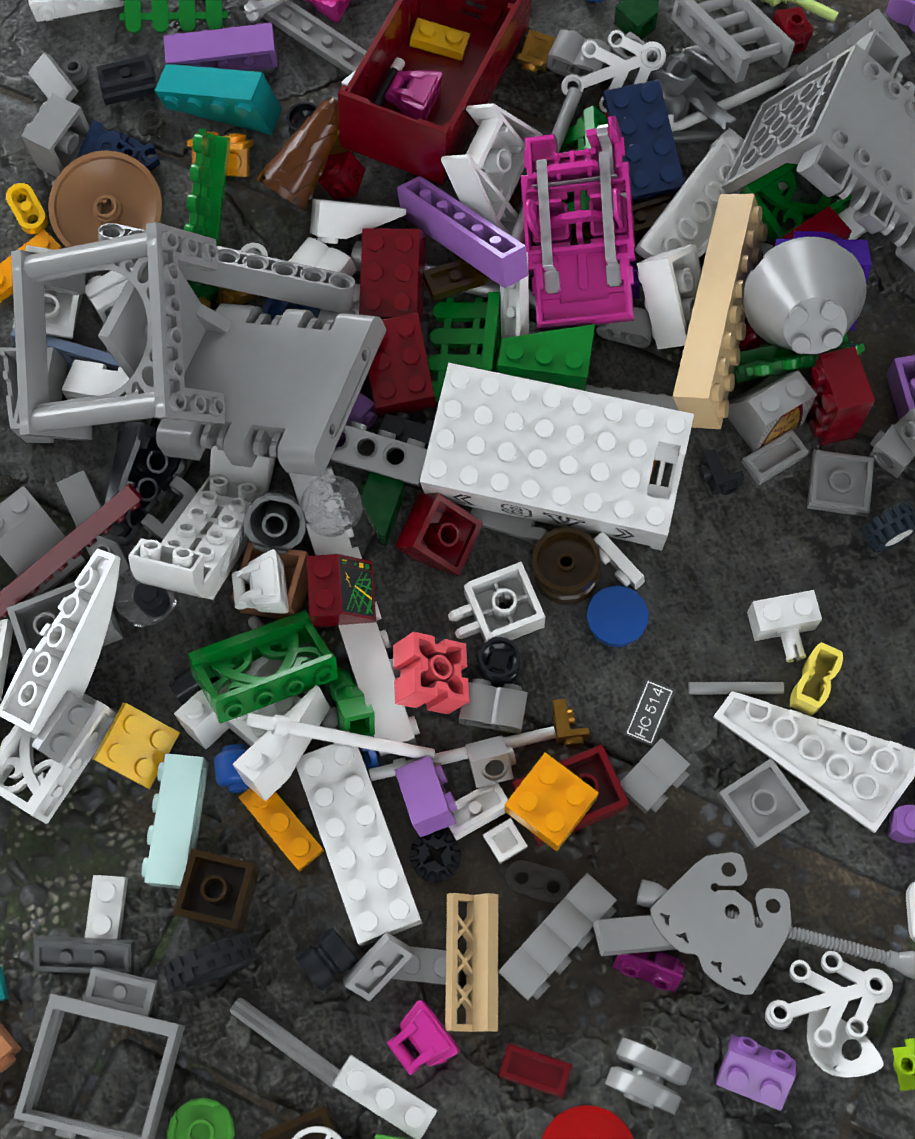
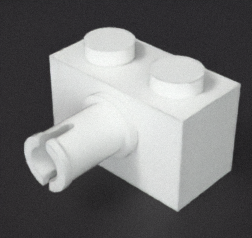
M814 590L753 601L747 611L754 641L781 637L786 662H794L795 658L796 661H800L807 657L799 633L815 630L822 620Z

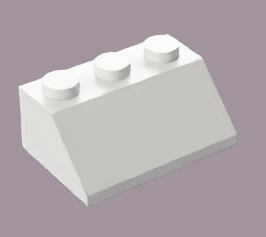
M695 244L663 252L637 263L638 279L643 287L645 308L649 312L652 337L656 341L657 349L685 345L702 272Z

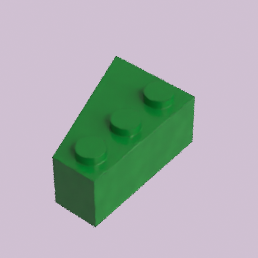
M595 324L502 338L497 373L586 391Z

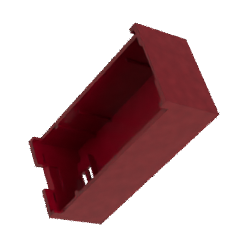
M397 0L348 85H342L338 92L340 147L444 185L448 174L441 158L442 156L460 155L476 125L474 119L466 111V107L488 103L529 26L532 0H470L486 6L485 10L465 4L467 0ZM462 8L480 15V19L461 13ZM417 19H424L470 33L463 60L459 61L409 46ZM397 57L405 61L402 71H440L443 74L441 92L426 121L420 118L416 120L405 116L400 112V109L387 100L384 101L382 107L371 103Z

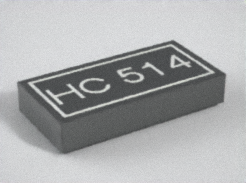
M646 678L623 737L652 748L676 690Z

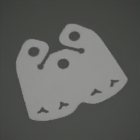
M734 852L705 856L693 865L651 907L652 919L662 936L680 952L698 956L703 971L712 980L735 993L752 995L789 934L791 928L790 899L783 889L764 888L759 890L755 900L763 926L757 928L755 926L756 920L752 904L735 890H718L716 892L711 890V885L714 883L718 884V886H740L744 884L747 879V871L743 857ZM724 863H732L735 866L736 873L733 876L727 877L722 873L721 869ZM769 899H776L780 903V910L777 913H770L767 910L766 902ZM734 904L738 907L739 915L737 918L730 919L726 916L725 908L727 905ZM661 913L670 915L668 926L665 923V918L660 915ZM686 933L689 943H686L682 937H677V934ZM711 961L721 962L722 972H719L718 967L712 965ZM742 976L745 985H742L740 981L735 982L732 979Z

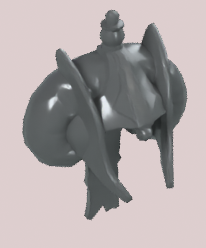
M685 49L683 53L667 57L659 71H653L649 74L646 82L658 79L660 81L668 115H674L673 123L686 117L690 104L713 124H717L723 132H726V125L731 126L736 121V118L717 105V102L710 97L721 94L729 83L728 75L710 57L702 56L692 49ZM654 54V61H656L657 54Z

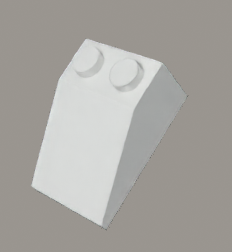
M312 199L310 233L317 236V240L323 243L338 244V238L348 239L362 233V228H375L405 216L406 209L394 206Z
M26 245L25 251L42 253L52 251L53 249ZM44 289L46 335L73 339L83 294L72 295ZM15 320L13 322V330H15Z

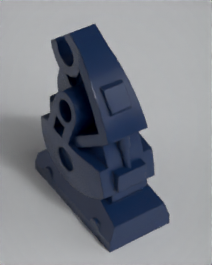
M95 120L92 121L77 156L79 158L96 151H115L135 158L150 172L160 165L157 155L152 158L147 157L150 154H156L153 144L142 146L138 140L128 137L124 133L105 131L102 124Z

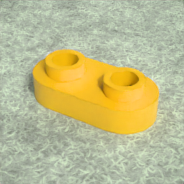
M17 183L7 190L6 200L23 231L35 235L43 229L45 230L48 225V217L33 189L25 183Z

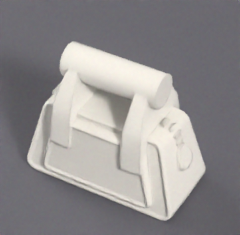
M272 549L250 561L248 566L232 573L236 609L255 608L260 612L287 613L289 611L284 563L276 550ZM245 584H250V591L246 592Z

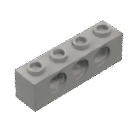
M350 421L349 426H344L342 432L346 435V441L343 446L335 447L330 460L420 487V478L427 449L424 448L425 443L408 438L407 443L395 440L396 434L384 430H379L378 434L366 431L368 426L354 421ZM367 440L373 441L375 444L373 454L362 456L359 451L360 445ZM394 449H400L404 452V460L398 465H392L388 461V455Z

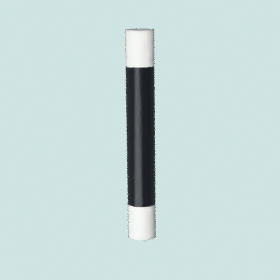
M395 58L371 103L382 107L386 100L385 94L399 70L402 71L405 65V61L402 58Z

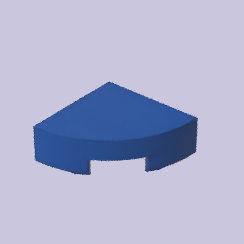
M361 748L367 770L379 767L376 751Z

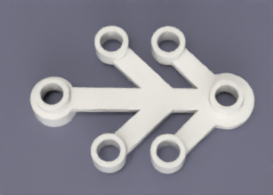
M614 30L609 34V45L612 48L622 47L637 55L625 60L598 47L595 41L588 40L582 45V54L586 58L594 57L610 66L583 77L575 74L568 75L562 82V91L567 96L569 91L567 85L571 81H575L578 84V89L583 92L584 88L613 77L614 79L608 90L622 87L629 71L639 67L641 68L634 84L646 82L650 72L658 70L665 63V49L657 42H648L641 45L625 37L622 31ZM619 34L622 37L621 43L613 44L611 41L612 35ZM588 44L595 46V52L592 55H588L585 52V46ZM650 51H654L657 54V59L654 62L647 60L646 56ZM602 97L599 106L603 112H607L602 105L604 97Z
M828 951L823 955L820 961L822 969L831 974L836 972L855 983L854 985L842 987L811 971L810 966L805 961H794L789 969L791 979L797 983L804 982L823 992V994L789 1004L783 1000H775L768 1005L765 1011V1020L771 1028L783 1030L790 1025L794 1017L830 1007L822 1026L817 1028L813 1035L814 1043L822 1049L831 1047L835 1042L836 1036L834 1032L849 1001L862 998L855 1016L850 1018L845 1026L849 1037L861 1039L868 1031L867 1021L875 1003L886 1001L893 990L892 981L885 972L879 969H869L863 972L843 962L841 956L835 951ZM833 957L837 961V966L834 968L829 967L825 959ZM794 967H803L806 975L803 977L797 976L794 973ZM871 980L880 982V991H875L871 988ZM782 1008L786 1012V1017L778 1019L774 1015V1009ZM851 1023H859L862 1026V1033H854L851 1030ZM822 1031L827 1032L830 1036V1042H821L818 1034Z

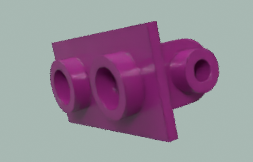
M657 951L654 961L648 959L650 952L617 955L612 968L620 970L625 976L637 977L650 982L657 989L675 992L683 978L682 973L685 964L680 963L679 958Z

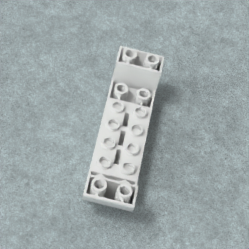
M215 443L213 448H211L209 477L163 541L160 543L156 540L141 538L129 554L128 560L135 579L140 583L213 600L250 542L244 532L243 519L248 506L258 497L268 493L276 457H270L269 449L265 455H257L251 468L232 465L224 451L217 450V444Z

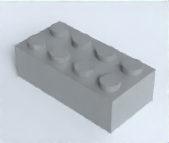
M877 8L797 66L783 83L786 87L790 86L855 45L862 37L873 30H876L903 55L900 63L911 52Z

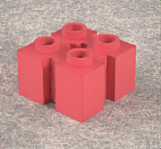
M413 631L393 645L394 669H398L401 672V676L394 680L395 704L418 708L425 703L428 711L450 714L469 703L468 678H464L461 675V670L467 667L466 643L444 639L440 643L435 644V636Z

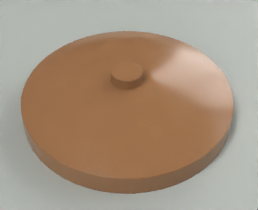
M96 151L75 159L61 171L52 186L48 210L52 228L56 236L67 248L97 242L98 228L106 223H115L146 230V224L162 223L164 202L161 190L154 176L141 162L120 152Z

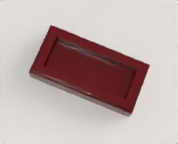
M508 1043L498 1077L563 1098L572 1064Z

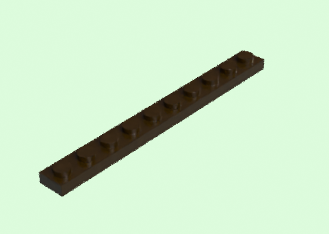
M678 191L632 205L634 237L646 234ZM590 222L582 223L584 244H590V239H594L591 235ZM576 223L571 225V246L578 245ZM531 237V245L536 246L533 242V237ZM463 259L423 271V280L433 301L495 282Z

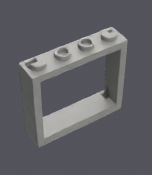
M50 994L14 1119L24 1121L23 1127L30 1128L31 1130L43 1131L44 1126L56 1129V1136L67 1139H75L76 1134L89 1137L88 1139H155L185 1025L92 1004L70 997ZM65 1012L168 1036L142 1135L36 1109Z

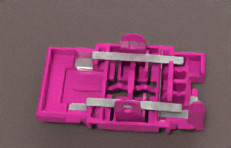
M616 116L608 117L609 127L608 124L598 125L596 129L586 130V136L591 149L558 153V143L555 134L525 138L523 157L524 169H527V175H521L526 252H528V272L534 273V277L531 278L532 294L535 296L537 329L539 331L634 321L631 286L634 285L633 266H631L630 262L636 261V255L634 253L635 238L631 180L629 176L630 166L628 162H623V156H625L624 137H622ZM587 190V196L591 199L589 201V210H581V191ZM574 192L575 211L570 212L567 204L562 202V200H568L567 193ZM626 192V198L621 193ZM583 222H590L591 235L594 238L590 239V244H584L582 234ZM576 223L578 245L571 246V224ZM531 232L533 233V242L536 246L531 245Z

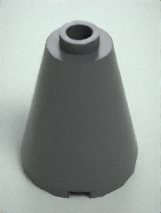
M275 489L255 499L248 506L243 519L246 537L249 538L257 550L265 553L272 549L276 550L278 554L288 552V550L301 542L306 531V517L302 508L292 494L284 489Z

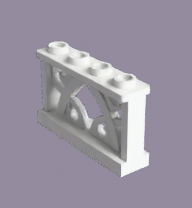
M84 694L83 700L93 706L95 710L61 763L48 759L35 766L33 747L31 745L38 735L17 725L13 727L11 732L1 742L0 796L45 824H48L98 749L116 716V713L109 707ZM15 767L14 773H13L11 776H9V774L11 773V771H12L13 768ZM51 767V769L49 770V772H48L47 775L45 776L46 773H44V772H42V771H44L45 769ZM22 776L24 777L16 785H4V782L7 779V777H10L12 779H18ZM27 786L33 793L28 803L15 795Z

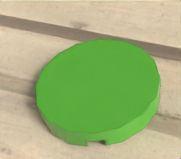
M210 1098L193 1099L183 1104L171 1117L167 1130V1139L236 1138L235 1120L231 1112L221 1102Z

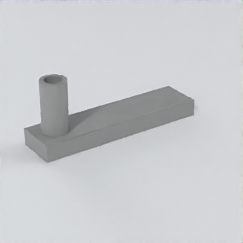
M84 470L56 483L76 527L102 507ZM98 535L96 543L90 548L87 545L85 546L90 557L93 556L97 549L121 558L118 581L133 574L119 543Z

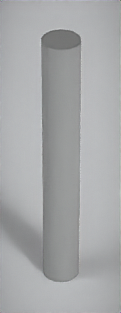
M688 682V694L728 695L732 691L740 694H784V682Z

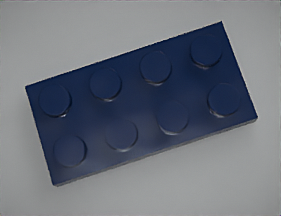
M659 79L605 90L603 97L608 117L616 116L622 137H624L625 156H623V162H628L630 166L629 176L631 180L632 201L679 191L685 182Z

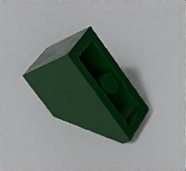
M370 472L367 481L363 480L360 484L358 498L361 500L363 511L381 545L387 546L406 495L405 483Z

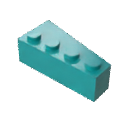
M166 64L155 89L156 94L167 109L272 135L282 110V106L262 72Z

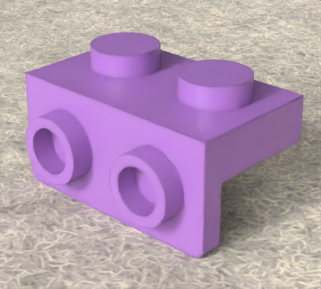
M731 1035L728 1051L718 1073L716 1085L781 1111L796 1077V1061L787 1053L760 1046L749 1037Z

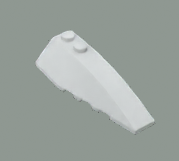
M100 549L95 551L76 579L75 586L77 588L74 593L67 598H63L58 605L61 612L52 625L45 624L40 632L43 638L35 650L29 648L24 655L0 704V717L38 735L67 690L83 699L108 629L116 594L120 557Z

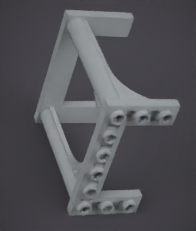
M153 222L146 224V232L42 253L24 250L11 251L20 435L88 441L92 440L93 425L148 418L210 425L225 424L226 406L224 393L185 387L182 344V304L180 300L179 265L206 272L218 270L216 239ZM130 263L135 264L133 267V272H131L130 270ZM148 264L149 280L143 283L141 275L143 269ZM109 270L123 275L139 292L147 315V343L137 370L122 387L109 394L49 403L44 289L72 295L85 294L86 273ZM151 367L153 368L154 387L149 384L146 378V372ZM137 384H139L142 390L136 391Z

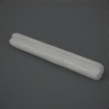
M238 998L230 1009L231 1014L328 1086L335 1088L332 1084L341 1070L245 999Z

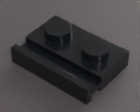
M149 54L96 66L105 105L156 94L157 84Z

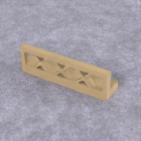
M447 894L445 1031L498 1032V894ZM458 901L467 902V917L463 921L458 915ZM461 935L467 941V950L463 955L458 950V939ZM461 969L466 974V985L463 989L457 983V974ZM461 1004L466 1009V1024H457V1009Z

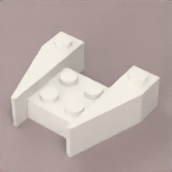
M494 103L467 106L466 111L478 124L479 128L465 155L442 156L441 161L460 203L511 236L519 214L509 204V200L521 175H527V169H524L523 157L525 138L543 135Z
M261 657L252 662L251 668L245 674L268 677L274 675L282 664L280 660ZM230 683L221 689L219 695L228 692ZM316 685L302 699L295 695L250 713L269 717L281 715L289 717L290 721L320 726L330 707L320 687ZM202 690L193 695L174 713L187 734L205 749L210 747L229 728L251 747L233 763V766L244 783L265 801L290 778L312 738L287 734L286 736L274 735L271 733V730L247 726L249 713L220 724Z

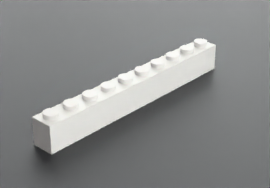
M332 467L326 468L323 477L289 473L298 503L306 517V527L315 555L341 554L362 559L358 546L352 548L349 538L354 537L349 519L343 521L340 511L345 510L340 492L334 494L331 486L336 483ZM375 601L376 621H377V620H380V619H382V618H381V615H380V611H379L377 602ZM377 622L338 625L358 688L364 694L366 706L372 705L374 710V737L417 745L414 735L420 734L415 717H408L405 706L395 704L394 680L395 677L401 675L398 669H394L393 658H388L386 649L390 648L391 645L386 630L379 631ZM379 751L380 756H384V755L390 754V753L380 752V751Z

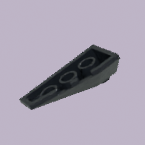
M143 422L125 423L115 451L105 503L108 502L125 486L131 483L143 497L139 501L141 505L134 511L129 509L125 513L127 517L120 523L115 521L111 524L112 529L104 536L99 534L101 537L128 546L143 526L141 522L145 516L149 514L157 502H161L166 495L165 491L175 476L179 477L182 474L187 461L184 458L165 456L156 442L157 429Z

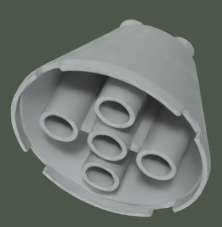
M801 237L775 246L763 255L764 258L754 270L750 271L745 282L743 305L750 326L766 342L779 348L795 351L798 354H819L837 348L842 343L843 336L859 317L865 303L866 278L859 261L852 252L850 253L845 248L839 246L837 242L821 237Z

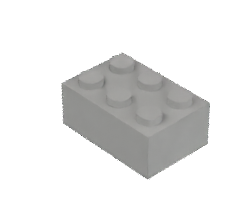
M75 581L7 608L23 657L29 648L35 650L43 638L40 632L45 624L52 625L61 612L58 608L60 602L64 597L67 598L76 590ZM113 608L103 646L123 639Z

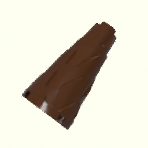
M332 97L328 101L323 99L313 114L286 141L256 179L303 211L306 210L310 203L316 184L338 136V101Z

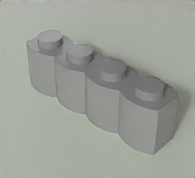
M586 873L503 965L498 974L525 1000L528 1001L532 996L538 1000L550 987V984L546 981L554 971L560 975L573 961L568 955L574 948L578 946L582 950L595 936L590 931L593 928L594 922L600 919H610L617 910L612 906L617 899L592 876Z

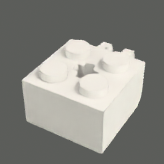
M522 561L469 581L464 585V595L468 604L452 610L448 614L449 620L453 622L473 615L475 622L457 629L455 632L456 637L463 639L480 632L484 643L495 637L513 640L545 627L544 612ZM504 602V604L506 606H509V608L501 609L499 608V604Z

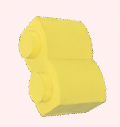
M822 642L815 647L803 665L802 678L791 693V708L809 716L814 715L830 694L832 679L837 675L842 666V651Z

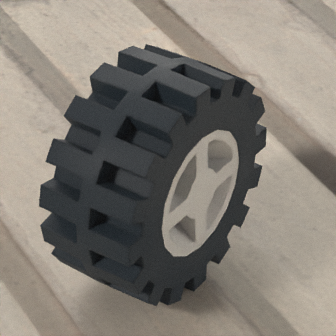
M907 502L906 504L902 503L899 506H894L891 510H886L880 516L875 517L873 521L868 522L867 526L863 527L862 533L875 553L895 547L915 534V509L911 503Z

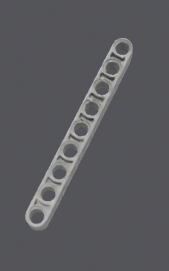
M106 223L98 228V241L146 232V230L115 223ZM216 246L218 250V270L206 272L179 265V269L185 279L332 312L344 313L352 308L355 280L350 275L221 246ZM130 263L129 267L133 268L135 264Z

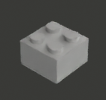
M52 93L49 99L41 105L38 114L32 122L25 127L21 137L37 168L58 177L61 171L77 158L90 127L80 106Z

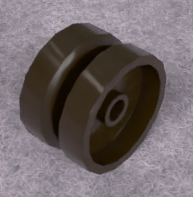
M565 527L556 528L544 534L537 542L532 555L535 584L540 593L551 602L562 605L577 604L589 598L597 588L601 574L600 552L593 538L582 530Z

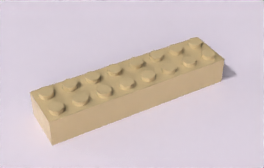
M755 194L719 195L673 392V399L678 410L694 414L691 428L721 429L723 418H727L729 414V401L727 399L729 392H732L735 386L733 372L734 367L740 363V340H744L746 335V314L743 305L744 286L750 271L754 270L762 260L761 244L767 239V225L762 222V207L758 206Z

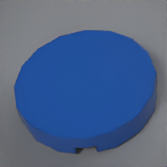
M614 585L603 588L593 596L588 605L586 621L593 636L599 642L611 647H624L637 641L642 636L648 624L649 612L645 601L636 591L628 587Z

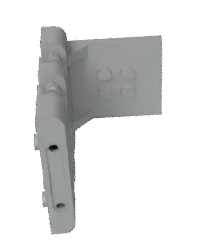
M873 30L849 49L764 101L721 188L728 194H731L785 163L798 164L797 172L825 196L831 197L836 194L844 200L849 194L853 195L849 205L855 210L853 219L870 234L879 231L884 236H887L893 230L892 243L897 246L896 256L915 271V85L911 81L904 85L900 84L903 74L896 69L903 55L876 30Z
M148 264L143 269L141 275L143 283L149 280ZM180 271L183 364L185 367L184 385L186 388L224 393L226 406L225 424L210 425L159 419L161 422L156 432L158 447L165 456L200 460L205 448L211 449L216 443L217 450L224 451L232 465L251 468L257 455L263 456L269 449L270 457L278 458L285 472L323 477L387 330L382 319L379 316L340 313L335 320H327L323 327L322 319L315 318L309 310L287 309L283 315H276L273 321L271 315L264 314L259 306L222 303L216 311H213L201 304ZM128 280L98 337L130 379L143 358L147 343L148 323L143 300L135 286ZM151 367L146 372V378L149 384L154 387L153 368ZM137 384V390H142L139 384Z

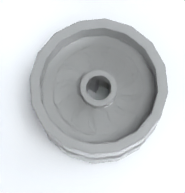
M621 1038L616 1056L619 1060L633 1066V1071L631 1072L619 1066L610 1067L604 1084L624 1093V1097L648 1108L654 1109L656 1107L676 1115L682 1098L676 1091L663 1086L665 1080L678 1086L687 1085L692 1067L640 1043Z

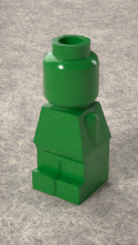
M337 668L338 678L328 682L327 686L332 698L337 702V721L341 731L366 736L375 735V717L372 705L366 706L364 694L358 688L353 674L344 668Z

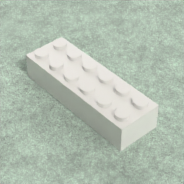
M334 743L302 755L296 767L357 943L363 947L378 941L386 932L394 935L422 924L359 747Z

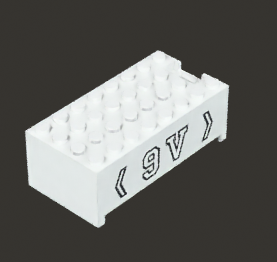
M448 363L420 484L425 494L439 493L456 504L561 527H571L598 535L604 532L607 537L648 545L652 549L662 551L670 528L694 414ZM654 460L661 461L656 485L649 484ZM665 463L673 464L668 487L660 486Z

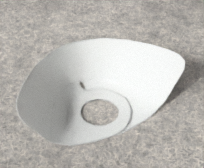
M825 1008L809 1013L807 1021L809 1052L815 1063L823 1071L834 1076L857 1077L874 1073L884 1066L880 1054L865 1035L861 1039H855L861 1044V1055L853 1061L843 1057L842 1046L844 1042L852 1038L847 1035L845 1030L847 1022L840 1019L834 1032L836 1038L833 1045L827 1049L819 1048L814 1043L813 1035L817 1028L822 1026L829 1010ZM851 1025V1030L854 1033H862L856 1027ZM822 1031L818 1034L821 1042H830V1036L827 1032Z

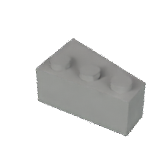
M47 347L50 403L62 401L63 392L61 389L66 380L69 363L53 347ZM0 348V355L3 357L5 367L3 378L7 383L8 390L6 401L10 429L26 443H54V438L20 435L16 348Z

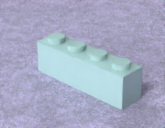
M165 753L164 762L159 764L157 777L158 781H161L159 794L156 793L154 795L152 811L156 813L154 825H150L147 833V844L150 845L149 857H145L142 864V877H145V883L150 886L180 889L191 848L196 849L209 767V763L204 757Z

